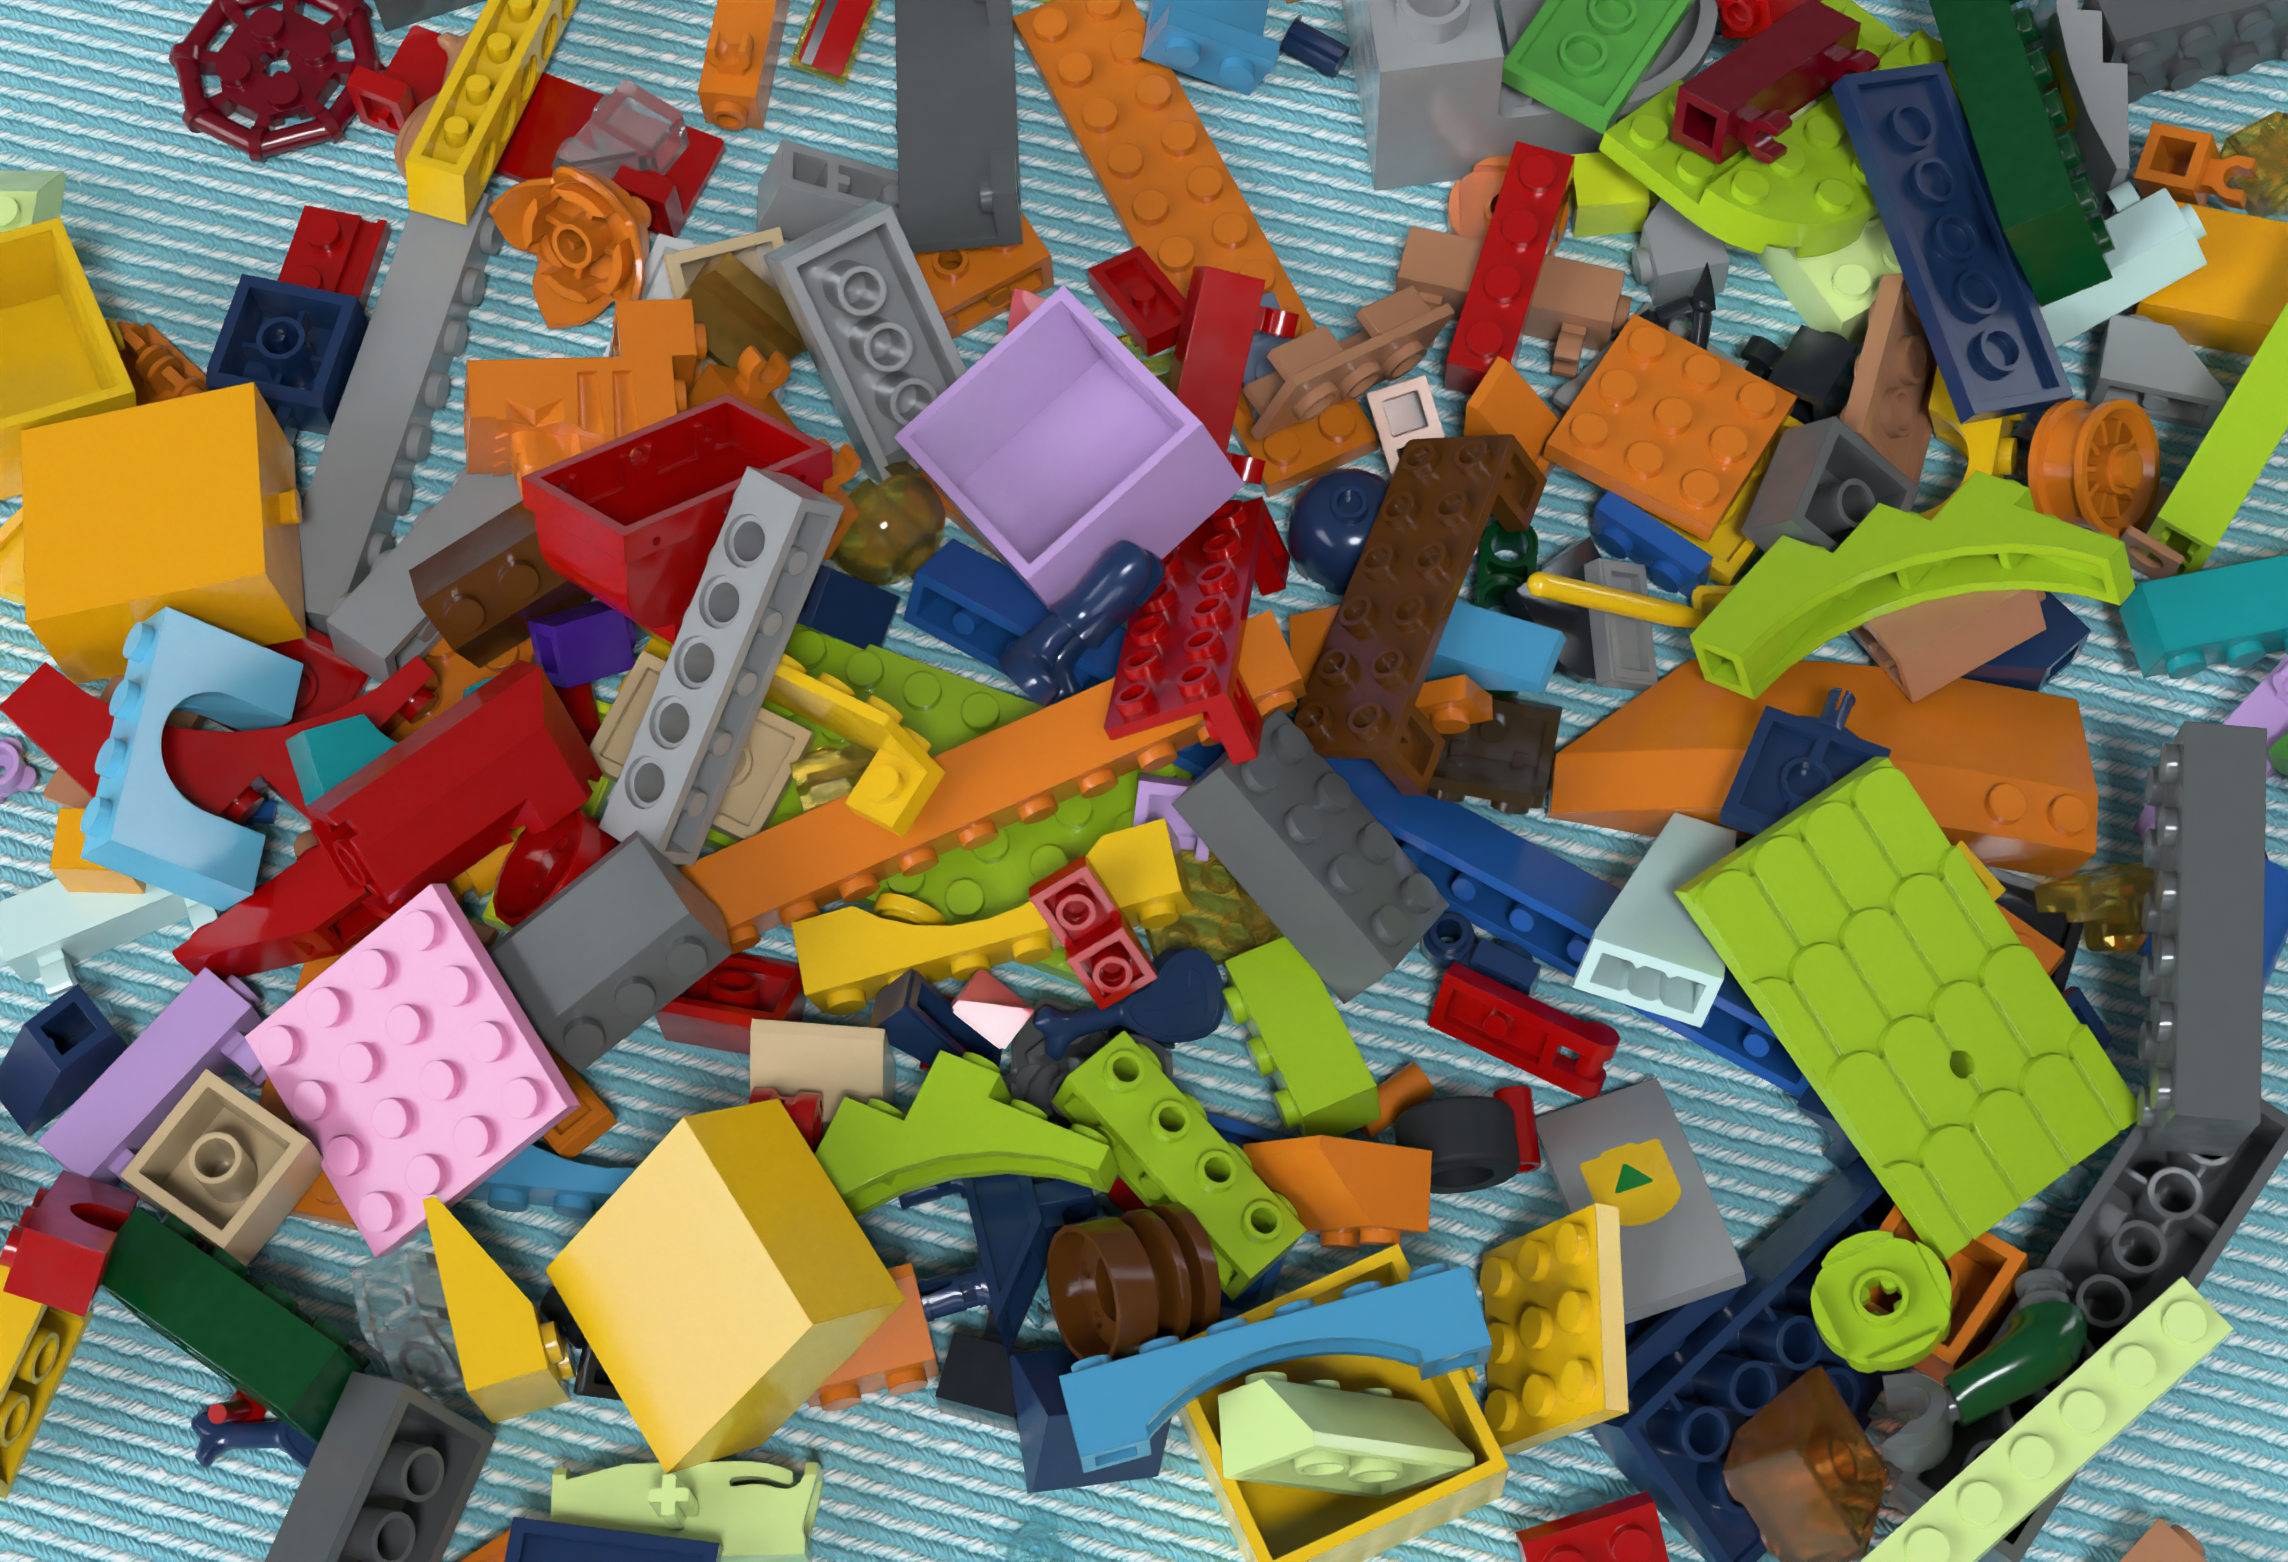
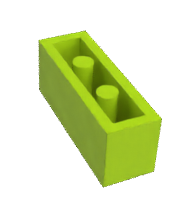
M1284 936L1224 961L1229 987L1222 990L1226 1011L1234 1026L1245 1023L1252 1036V1039L1246 1041L1250 1058L1261 1078L1271 1074L1278 1088V1091L1272 1093L1273 1101L1285 1128L1289 1130L1297 1127L1302 1137L1316 1135L1338 1137L1381 1119L1377 1085L1322 979L1291 942Z

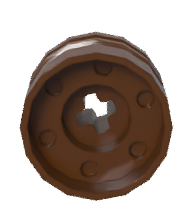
M1163 1202L1151 1205L1147 1209L1128 1210L1119 1218L1102 1216L1067 1224L1053 1236L1047 1254L1046 1272L1050 1306L1060 1334L1070 1351L1079 1360L1096 1355H1110L1112 1361L1140 1354L1138 1348L1149 1341L1167 1336H1177L1181 1342L1206 1331L1207 1328L1217 1323L1220 1316L1221 1285L1217 1260L1208 1235L1196 1216L1180 1203Z

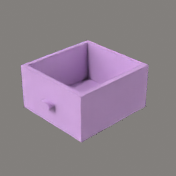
M1064 285L894 436L895 440L943 497L1051 613L1052 611L1049 607L1071 594L1099 558L1118 541L1127 540L1163 559L1245 485L1203 423Z

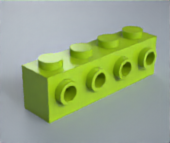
M1125 1031L1121 1032L1069 1074L1052 1100V1103L1071 1124L1084 1125L1107 1138L1109 1141L1108 1146H1110L1120 1168L1118 1175L1147 1207L1163 1202L1180 1203L1196 1216L1208 1235L1216 1257L1221 1289L1232 1301L1286 1256L1307 1231L1299 1222L1297 1211L1291 1202L1280 1193L1272 1192L1253 1172L1252 1163L1246 1153L1234 1143L1226 1142L1208 1122L1206 1112L1201 1104L1191 1095L1181 1093L1162 1072V1066L1156 1055L1145 1045L1136 1044Z

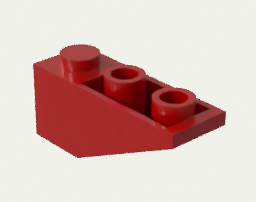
M316 845L305 850L295 863L266 884L255 887L253 895L239 902L215 921L199 927L189 940L173 950L172 953L176 960L195 976L206 967L220 980L225 981L231 974L236 978L340 955L378 928L386 920L372 914L362 903V900L372 894L366 886L357 883L349 888L338 876L321 846Z

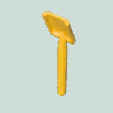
M1541 571L1534 572L1527 580V589L1535 597L1670 627L1694 628V631L1735 587L1700 585L1691 594V608L1670 600Z

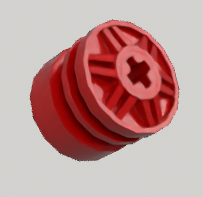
M579 808L544 832L530 836L525 828L506 855L496 879L493 895L496 917L514 928L621 842L600 829L599 820Z

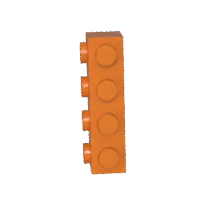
M1023 213V244L914 254L952 339L1009 310L1014 288L1026 290L1037 295L1054 286L1051 254Z

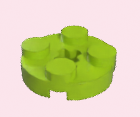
M1867 1231L1841 1241L1828 1252L1822 1261V1269L1816 1277L1815 1285L1812 1286L1811 1308L1820 1336L1836 1355L1845 1359L1853 1369L1859 1372L1895 1371L1910 1367L1928 1357L1940 1343L1945 1341L1950 1333L1953 1298L1951 1283L1944 1265L1929 1247L1916 1240L1915 1245L1907 1239L1895 1238L1893 1232ZM1881 1286L1886 1294L1898 1292L1902 1299L1893 1304L1894 1312L1881 1316L1878 1311L1870 1313L1863 1307L1871 1301L1869 1290L1873 1287Z

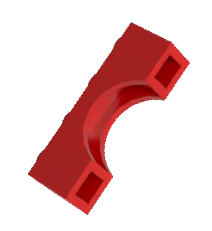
M1516 141L1446 360L1445 388L1473 395L1498 356L1510 362L1515 368L1521 351L1524 332L1538 280L1553 240L1556 239L1572 188L1575 156Z

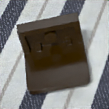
M1489 693L1492 695L1493 720L1470 724V728L1462 733L1440 734L1446 742L1426 794L1432 798L1448 802H1462L1465 800V795L1491 800L1490 806L1495 810L1510 814H1527L1529 808L1543 807L1563 707Z

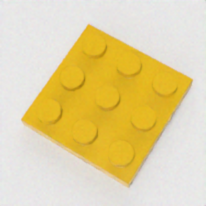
M1594 1203L1483 1253L1480 1287L1484 1294L1485 1323L1492 1342L1489 1362H1487L1488 1398L1485 1403L1484 1416L1502 1453L1514 1455L1629 1413L1619 1207Z

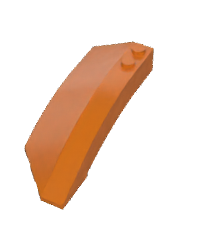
M1688 660L1658 681L1655 686L1645 690L1553 757L1547 818L1658 837L1674 812L1737 831L1736 837L1754 838L1755 836L1720 824L1719 818L1723 804L1766 705L1796 716H1814L1819 718L1828 698V693L1832 688H1842L1836 710L1839 709L1846 690L1850 691L1856 698V702L1850 711L1844 727L1848 728L1860 739L1891 749L1889 760L1896 769L1901 770L1905 774L1950 844L1955 845L1962 840L1985 865L2067 880L2096 855L2098 790L2077 699L1958 678L1912 703L1881 667L1800 660L1787 669L1758 698L1753 700L1706 681L1698 660Z

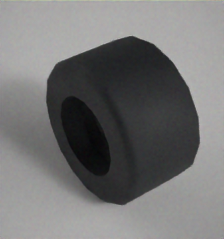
M1472 1095L1446 1097L1412 1106L1398 1115L1394 1125L1396 1146L1432 1151L1430 1193L1453 1194L1482 1190L1502 1184L1514 1177L1518 1172L1520 1156L1514 1112L1505 1101L1492 1097Z

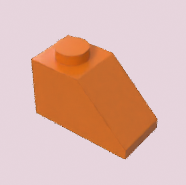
M1498 356L1466 404L1463 437L1513 434L1547 479L1555 468L1556 463L1544 458L1543 453L1546 442L1559 424V419L1510 362Z

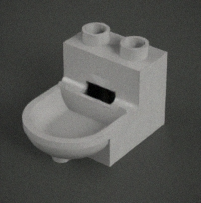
M1341 0L1374 191L1456 181L1459 178L1462 180L1466 175L1473 172V165L1490 157L1512 155L1516 141L1568 155L1602 152L1598 148L1603 134L1502 82L1505 58L1546 0ZM1696 0L1616 120L1625 118L1678 79L1687 82L1695 76L1703 65L1714 39L1718 17L1716 0Z

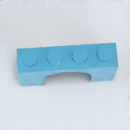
M166 606L144 622H137L126 638L123 656L129 660L124 680L116 687L109 705V713L114 716V722L110 738L104 742L96 759L95 772L100 775L96 796L89 802L82 816L80 829L82 833L86 834L80 858L214 909L224 911L253 895L266 835L205 812L194 806L180 794L170 780L163 763L161 753L162 730L169 714L180 711L196 713L240 731L281 727L292 719L304 664Z

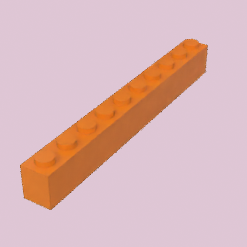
M1267 610L1247 619L1238 669L1262 720L1279 707L1287 714L1298 705L1297 699L1307 695L1302 677L1272 610ZM1114 677L931 757L946 773L904 838L856 815L844 804L850 795L849 793L698 859L695 866L685 865L678 868V870L722 912L732 953L735 954L759 943L761 940L759 934L782 924L784 928H792L791 923L820 915L818 908L841 898L846 903L864 899L880 888L878 882L901 872L906 877L921 874L939 863L938 856L960 846L965 851L983 847L999 836L997 830L1020 820L1026 825L1040 822L1055 814L1059 809L1057 804L1079 794L1083 798H1093L1102 795L1117 786V778L1139 768H1141L1142 772L1159 770L1174 762L1178 758L1177 752L1198 742H1201L1202 746H1212L1216 743L1212 741L1208 734L1203 713L1116 740H1110L1104 730V725L1115 681Z

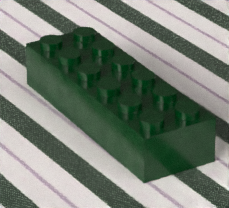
M1929 0L2003 231L2040 306L2043 307L2112 279L2113 277L2105 254L2115 250V246L2103 216L2099 215L2094 218L2091 216L2092 213L2098 211L2097 207L2100 206V202L2087 171L2077 175L2076 170L2082 167L2085 159L2072 128L2062 132L2061 126L2066 125L2071 119L2058 87L2050 90L2047 88L2046 84L2053 82L2056 76L2044 46L2036 49L2033 48L2032 43L2042 39L2030 6L2018 9L2016 3L2022 0Z

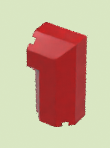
M519 660L307 806L309 816L317 818L316 821L310 824L312 833L338 876L349 888L357 883L366 886L372 894L362 900V903L372 914L387 920L430 884H448L498 847L515 842L509 830L525 826L530 836L554 826L589 801L593 790L587 780L599 782L603 773L542 666Z

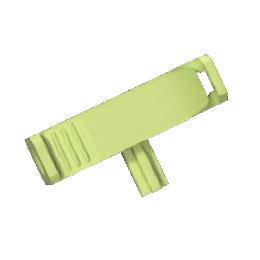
M752 1461L706 1462L669 1474L665 1473L660 1463L623 1464L577 1477L572 1474L569 1468H554L552 1474L550 1522L720 1543L723 1548L721 1562H812L813 1554L810 1538L824 1491L823 1471L818 1462H805L804 1476L800 1483H798L791 1470L773 1464Z

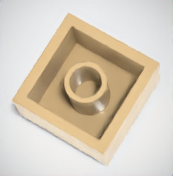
M205 1069L120 1174V1177L150 1206L163 1215L166 1212L172 1214L199 1235L198 1239L213 1250L218 1246L247 1267L323 1171L321 1163L324 1158L308 1138Z

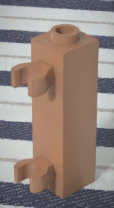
M1411 225L1397 273L1396 292L1413 285L1431 310L1449 303L1455 311L1450 319L1459 321L1484 241ZM1552 255L1546 256L1533 297L1524 335L1557 342L1551 374L1575 379L1582 349L1586 348L1601 352L1611 341L1613 331H1622L1628 321L1632 297L1621 295L1625 271ZM1434 339V341L1430 344V346H1429L1430 348H1433L1435 339Z

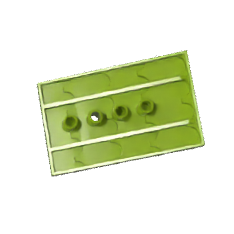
M1888 757L1871 758L1674 891L1923 1244L1929 1247L1940 1259L1948 1260L1970 1244L1969 1242L1972 1239L1975 1240L2019 1208L2021 1203L2027 1202L2068 1172L2070 1167L2076 1166L2117 1136L2119 1131L2125 1130L2137 1121V1100L2086 1024H2080L2033 951L2023 946L1959 847L1950 844L1905 774L1901 770L1896 769Z

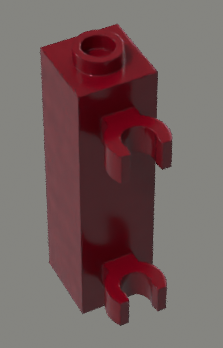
M1808 0L1679 86L1671 139L1719 165L1746 146L1756 159L1766 164H1772L1784 156L1788 148L1782 143L1775 141L1772 136L1778 137L1791 128L1793 122L1790 118L1791 115L1829 90L1843 75L1873 71L1879 66L1880 59L1868 50H1856L1861 27L1860 22L1817 0Z

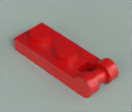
M1454 962L1445 972L1427 1024L1555 1086L1584 1098H1593L1600 1094L1607 1075L1603 1065L1606 1061L1614 1058L1620 1041L1617 1031L1601 1022L1585 1023L1457 962ZM1562 1046L1578 1053L1579 1057L1571 1059L1560 1054Z

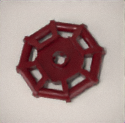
M213 0L184 40L171 47L169 62L176 69L185 109L182 115L183 123L193 133L204 132L249 154L252 162L265 163L269 156L326 141H331L333 144L338 143L345 138L343 130L357 112L345 84L356 65H359L377 73L381 70H386V67L380 63L370 24L372 9L364 0ZM283 1L281 11L271 7H263L253 12L249 19H247L243 12ZM305 3L333 17L324 25L303 16ZM228 21L234 30L219 52L207 50ZM350 38L355 58L352 61L338 62L335 45ZM279 60H287L291 67L287 73L278 70L273 76H268L269 65ZM201 75H218L222 92L206 98ZM345 85V88L329 110L324 107L338 86ZM236 112L255 121V124L249 129L228 117ZM298 114L300 120L312 119V121L275 130L277 126L285 125L283 120L285 117Z

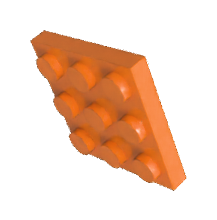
M1633 313L1546 442L1543 457L1709 543L1792 413L1798 396Z

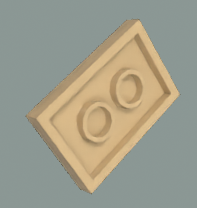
M643 650L589 746L590 752L603 773L602 776L616 783L633 745L634 735L642 723L658 684L660 672L666 665V661ZM761 707L710 828L738 842L765 831L815 739L813 732Z

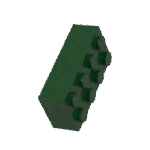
M137 1207L117 1232L118 1235L100 1286L137 1319L318 1446L351 1372L367 1374L365 1369L371 1361L349 1344L350 1340L330 1323L319 1316H316L314 1320L298 1309L299 1304L290 1296L268 1281L262 1285L247 1274L249 1270L242 1263L218 1246L214 1250L198 1240L199 1235L172 1214L166 1212L162 1219L158 1221Z

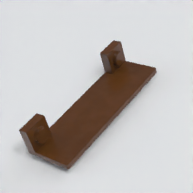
M1513 434L1412 439L1407 442L1306 687L1307 695L1302 697L1293 719V723L1305 733L1309 742L1313 745V752L1322 758L1372 759L1402 795L1425 796L1446 742L1415 703L1490 513L1492 512L1506 532L1528 531L1547 482L1545 476Z

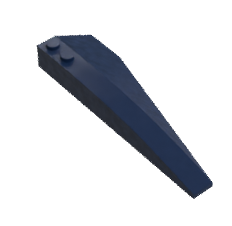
M2070 986L2061 993L2062 997L2080 1024H2086L2105 1051L2113 1039L2081 989L2076 986ZM1861 1155L1744 1259L1754 1278L1736 1293L1734 1300L1726 1308L1713 1313L1691 1332L1679 1350L1663 1357L1636 1381L1634 1388L1628 1394L1629 1413L1588 1427L1617 1469L1640 1493L1645 1491L1649 1493L1655 1502L1656 1509L1707 1562H1757L1828 1491L1840 1472L1829 1462L1847 1439L1858 1443L1871 1423L1872 1419L1867 1414L1884 1388L1882 1376L1901 1374L1904 1370H1877L1871 1373H1864L1853 1369L1845 1359L1836 1355L1823 1341L1815 1325L1811 1308L1812 1286L1815 1285L1816 1277L1822 1269L1821 1263L1828 1252L1838 1243L1853 1235L1878 1230L1895 1205Z

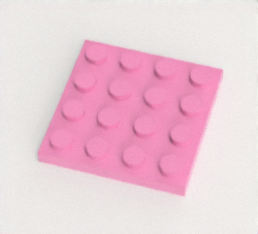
M430 884L245 1036L302 1135L312 1142L324 1158L321 1163L322 1169L375 1258L390 1256L428 1226L422 1199L436 1196L449 1210L581 1106L446 884Z

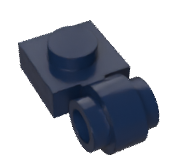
M1445 911L1422 937L1424 956L1436 967L1449 969L1454 962H1457L1530 997H1533L1538 987L1542 965L1534 962L1532 955L1528 951L1508 941H1499L1495 944L1481 938L1479 944L1475 943V933L1472 924L1459 913ZM1443 937H1451L1455 939L1457 942L1444 943L1440 939Z

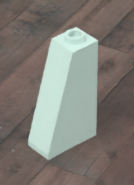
M1674 812L1595 929L1574 977L1572 988L1701 1028L1724 981L1725 963L1674 891L1735 850L1737 831Z

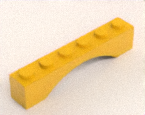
M1165 818L1102 835L1086 855L1132 928L1136 926H1141L1144 929L1166 927L1175 923L1179 919V914L1195 910L1179 839ZM1031 900L1020 907L988 919L951 926L912 925L880 918L855 906L791 923L804 994L823 1013L828 1012L831 1015H848L863 1010L867 1006V1001L874 1000L882 989L911 968L920 973L929 983L953 978L956 981H969L974 973L980 969L990 973V967L1014 960L1020 964L1040 962L1051 957L1054 949L1063 947Z

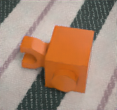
M2152 122L2133 178L2142 200L2165 187L2173 200L2177 202L2206 207L2211 194L2228 207L2244 210L2247 201L2245 191L2232 189L2226 185L2228 180L2235 175L2254 178L2258 166L2255 158L2241 155L2221 159L2213 134Z

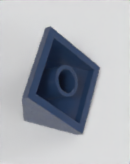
M1069 1348L1009 1356L1027 1494L1153 1478L1159 1475L1172 1417L1150 1438L1152 1455L1083 1473L1059 1376L1072 1373L1071 1366L1080 1360Z

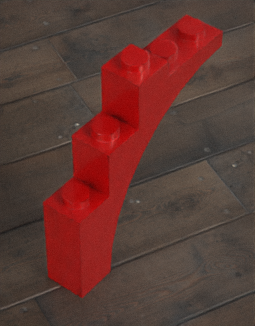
M415 656L390 678L370 692L332 712L287 726L240 732L181 729L164 724L161 736L163 763L176 789L194 806L205 812L240 825L260 807L264 800L260 793L268 786L311 827L310 824L316 821L317 818L308 815L285 740L304 730L365 714L381 733L389 737L405 720L410 724H414L432 708L438 699V696L433 692L440 685L436 672L420 657ZM44 662L0 705V710L9 721L91 798L96 796L100 775L95 772V763L102 745L110 738L114 722V716L109 713L110 704L84 692L51 665Z

